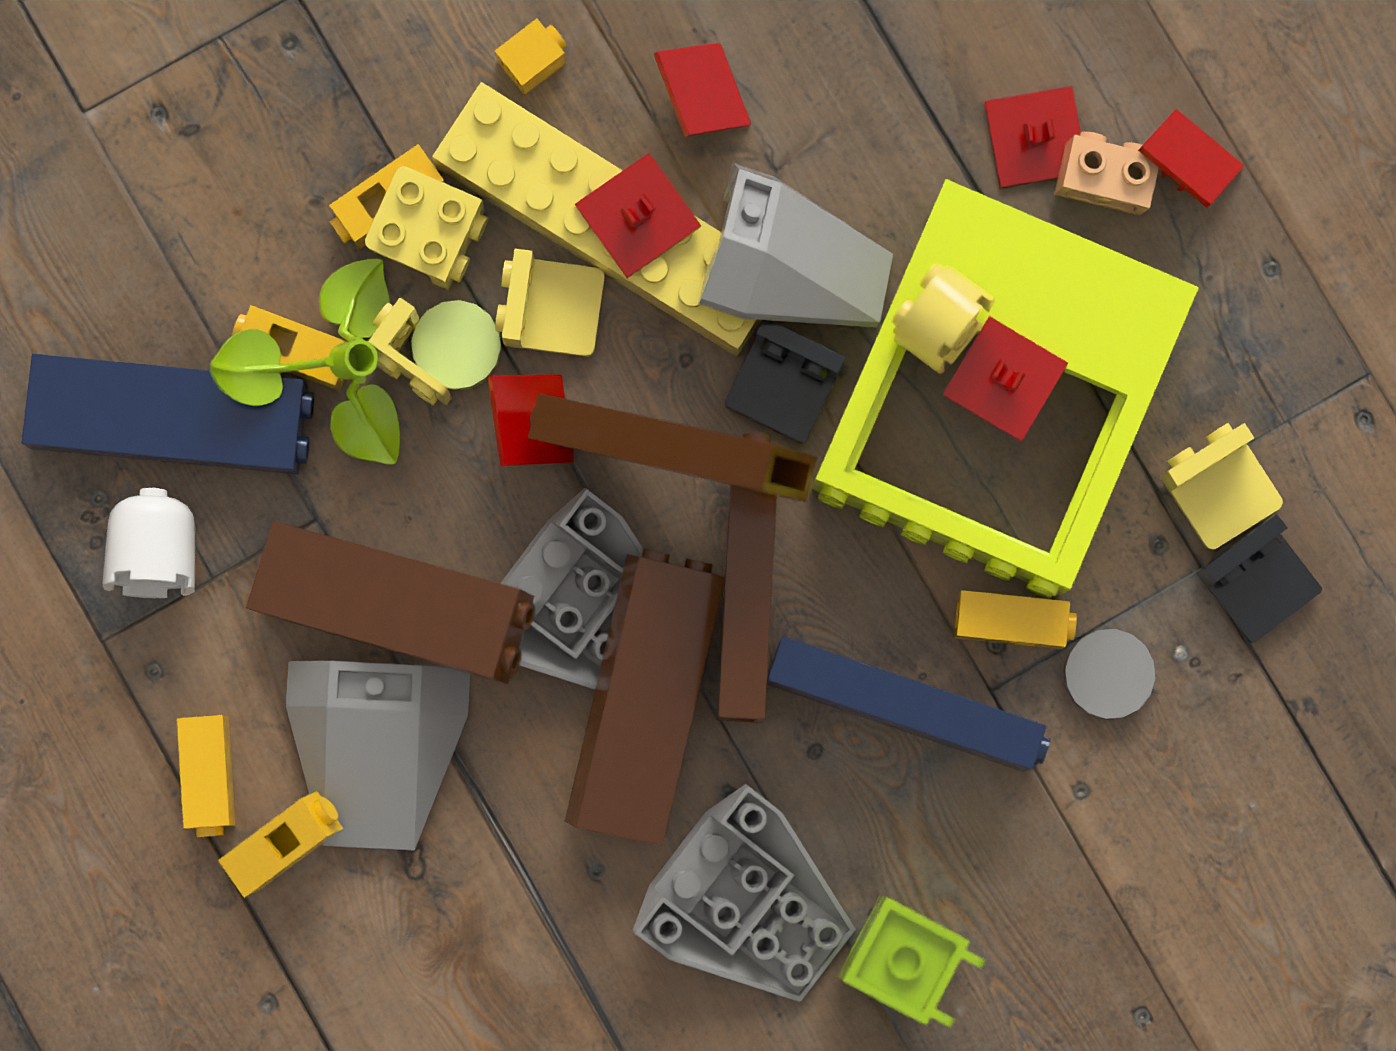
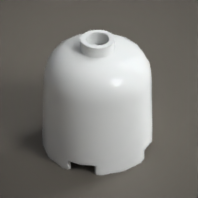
M160 488L140 489V496L128 497L119 502L111 511L108 520L103 571L104 590H114V585L123 586L122 595L140 598H167V589L181 588L183 596L194 593L195 522L188 506L177 499L167 497V491Z

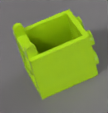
M880 895L837 977L925 1025L928 1024L932 1017L951 1028L955 1019L935 1009L961 958L981 969L986 960L966 950L970 943L969 940L898 902Z

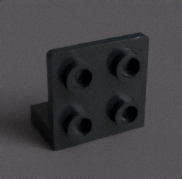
M762 320L756 332L755 341L725 400V406L801 444L805 443L842 369L846 357L771 320Z
M1278 514L1266 519L1196 572L1249 643L1258 641L1322 592L1320 584L1281 535L1288 527Z

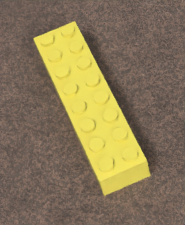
M482 82L479 84L433 154L432 158L435 167L589 265L600 268L605 275L737 357L760 320L739 318L699 304L706 270L718 248L721 232L696 217L701 224V228L635 274L626 278L575 206V203L623 170Z

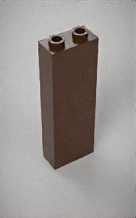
M538 393L536 405L530 415L531 426L528 435L530 439L807 502L817 461V456L771 443Z
M743 434V438L780 446V443L770 442V435ZM730 485L717 721L763 723L766 709L777 496Z
M273 521L246 608L265 616L508 684L511 675L517 672L521 662L522 652L519 647L524 630L530 628L534 619L535 606L533 600L535 596L516 587Z
M643 548L641 557L630 554L626 556L565 822L579 829L663 846L725 577L711 574L713 564L686 558L684 567L668 563L670 554Z

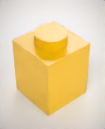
M536 18L497 48L495 55L499 65L522 94L526 95L566 64L563 49L567 44L552 25L545 29Z

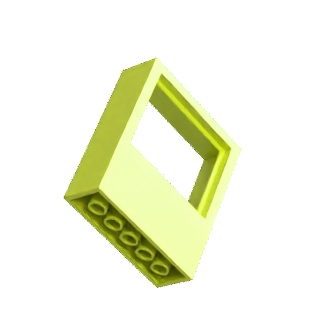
M946 179L814 481L812 489L820 492L817 499L838 509H843L844 504L861 510L859 515L861 519L879 527H884L887 522L901 527L903 530L900 535L915 543L926 545L929 540L944 546L942 552L944 555L957 561L967 563L969 559H975L986 564L984 569L986 573L1001 580L1009 581L1010 577H1016L1028 582L1026 590L1040 597L1051 599L1052 595H1063L1073 585L1199 287ZM936 263L943 268L951 266L995 298L990 313L982 308L976 317L978 321L983 323L976 333L977 335L990 316L1068 362L1063 372L1117 394L1049 553L855 469L906 352L905 348L894 341L895 334L893 330L896 325L892 323V320L899 308L907 300L914 303L923 292L924 288L920 284L927 272Z

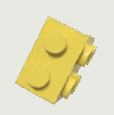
M402 166L396 170L367 233L365 244L373 252L428 275L432 284L449 291L453 280L457 282L462 280L470 258L465 256L471 240L477 242L480 240L487 225L488 217L483 215L485 208L482 199L409 167Z
M514 249L513 261L505 260L502 274V287L509 288L507 305H498L495 331L503 332L502 340L504 346L581 357L591 356L595 351L605 280L604 272L597 267L534 259L533 251Z
M399 298L394 306L387 303L375 318L373 326L377 329L368 340L377 351V366L396 380L401 374L410 379L409 385L412 387V391L432 406H434L437 400L447 405L452 399L448 388L399 353L420 320L416 309L402 298Z
M1227 423L1205 437L1210 445L1196 454L1191 447L1180 452L1167 461L1172 469L1160 477L1203 545L1209 550L1217 549L1279 510L1283 504L1280 494L1247 445V443L1254 439V436L1245 423L1234 430Z

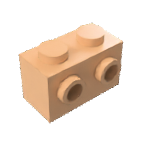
M1081 132L1080 136L1074 135L1065 145L1054 195L1141 216L1150 209L1159 168L1138 151L1142 144L1127 142L1122 147L1106 143L1107 137L1098 133Z

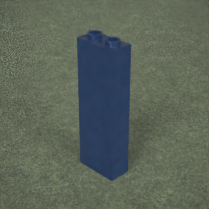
M32 354L21 443L30 449L299 475L300 463L307 464L310 440L309 437H303L305 419H312L314 392H308V385L303 379L281 377L283 390L280 397L265 405L249 406L241 404L225 395L216 385L209 370Z
M782 636L767 678V685L1022 772L1033 770L1034 765L1037 766L1038 763L1042 764L1050 745L1051 738L1044 736L1047 725Z

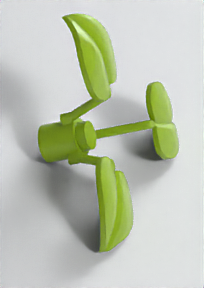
M366 259L350 263L335 271L324 282L319 294L320 313L327 322L340 325L338 334L348 341L336 345L331 350L329 357L279 364L280 348L270 335L257 329L243 330L228 338L210 363V373L219 389L225 395L241 404L261 406L271 403L280 397L283 390L280 373L330 366L331 371L338 378L344 380L352 379L351 384L346 390L349 400L337 404L331 415L330 429L336 445L345 454L356 459L386 465L395 464L399 454L400 429L397 411L391 397L384 389L374 384L365 385L356 393L359 385L366 382L365 376L371 374L378 363L376 349L370 342L362 338H368L374 334L377 329L373 326L375 318L387 303H390L384 278L383 260Z

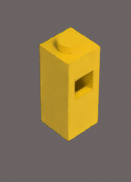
M419 144L329 205L336 216L329 223L344 244L352 239L359 250L366 246L365 238L398 168L406 166L445 183Z
M250 305L247 315H239L232 331V335L248 329L266 332L277 342L280 348L279 364L329 357L331 350L336 345L347 342ZM330 366L289 372L339 392L344 383V379H340L333 374Z
M961 590L957 594L953 639L1061 650L1066 647L1067 640H1074L1077 614L1069 612L1070 601Z
M215 715L177 718L183 829H196V837L223 836L224 826H236L229 717Z
M318 791L299 799L218 861L245 898L264 888L341 831L343 827L337 820L338 813L333 804L325 797H321Z

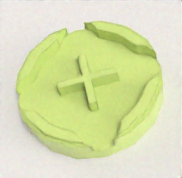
M461 300L448 301L427 310L416 324L411 340L413 359L417 366L451 390L474 388L486 381L487 377L498 366L501 352L500 332L495 331V323L492 317L473 303Z

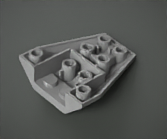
M733 163L723 199L724 202L728 203L720 240L718 248L706 270L699 304L743 319L877 328L881 320L893 254L776 177Z
M586 488L547 520L502 580L501 584L522 589L535 596L533 600L535 606L534 619L530 628L524 630L519 647L522 652L520 666L596 689L626 556L630 554L641 557L643 547L623 517Z
M343 661L288 662L286 709L309 794L318 791L321 797H325L333 804L338 813L337 820L343 827L341 831L324 842L323 846L397 850L416 849L468 718L471 674L452 668L422 665Z
M745 784L703 814L649 884L632 931L669 960L801 1002L856 928L783 813Z

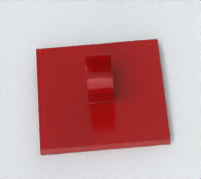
M721 43L663 50L653 54L685 137L743 128L751 125Z
M1072 86L985 101V110L1000 189L1058 179L1065 145L1074 135L1080 136L1081 133Z
M1177 109L1138 150L1162 170L1161 177L1163 179L1168 175L1180 185L1176 189L1178 192L1185 189L1207 209L1244 167L1240 161Z
M647 153L575 203L578 211L626 278H629L701 228V224L650 153Z
M989 316L942 396L1022 442L1068 362Z
M562 374L488 376L500 467L574 463L573 449L528 438L531 426L530 415L536 405L538 393L565 399Z

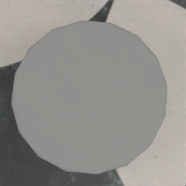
M1118 629L1097 630L1081 638L1068 653L1063 669L1065 688L1074 703L1086 714L1101 719L1123 718L1139 710L1151 696L1156 679L1154 660L1146 645L1134 635Z

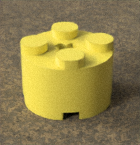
M936 263L927 272L920 284L924 288L923 292L914 303L907 300L895 314L892 323L896 325L893 330L895 334L894 341L941 374L945 371L944 360L952 364L974 338L983 324L976 319L982 308L990 313L995 298L951 266L943 268Z

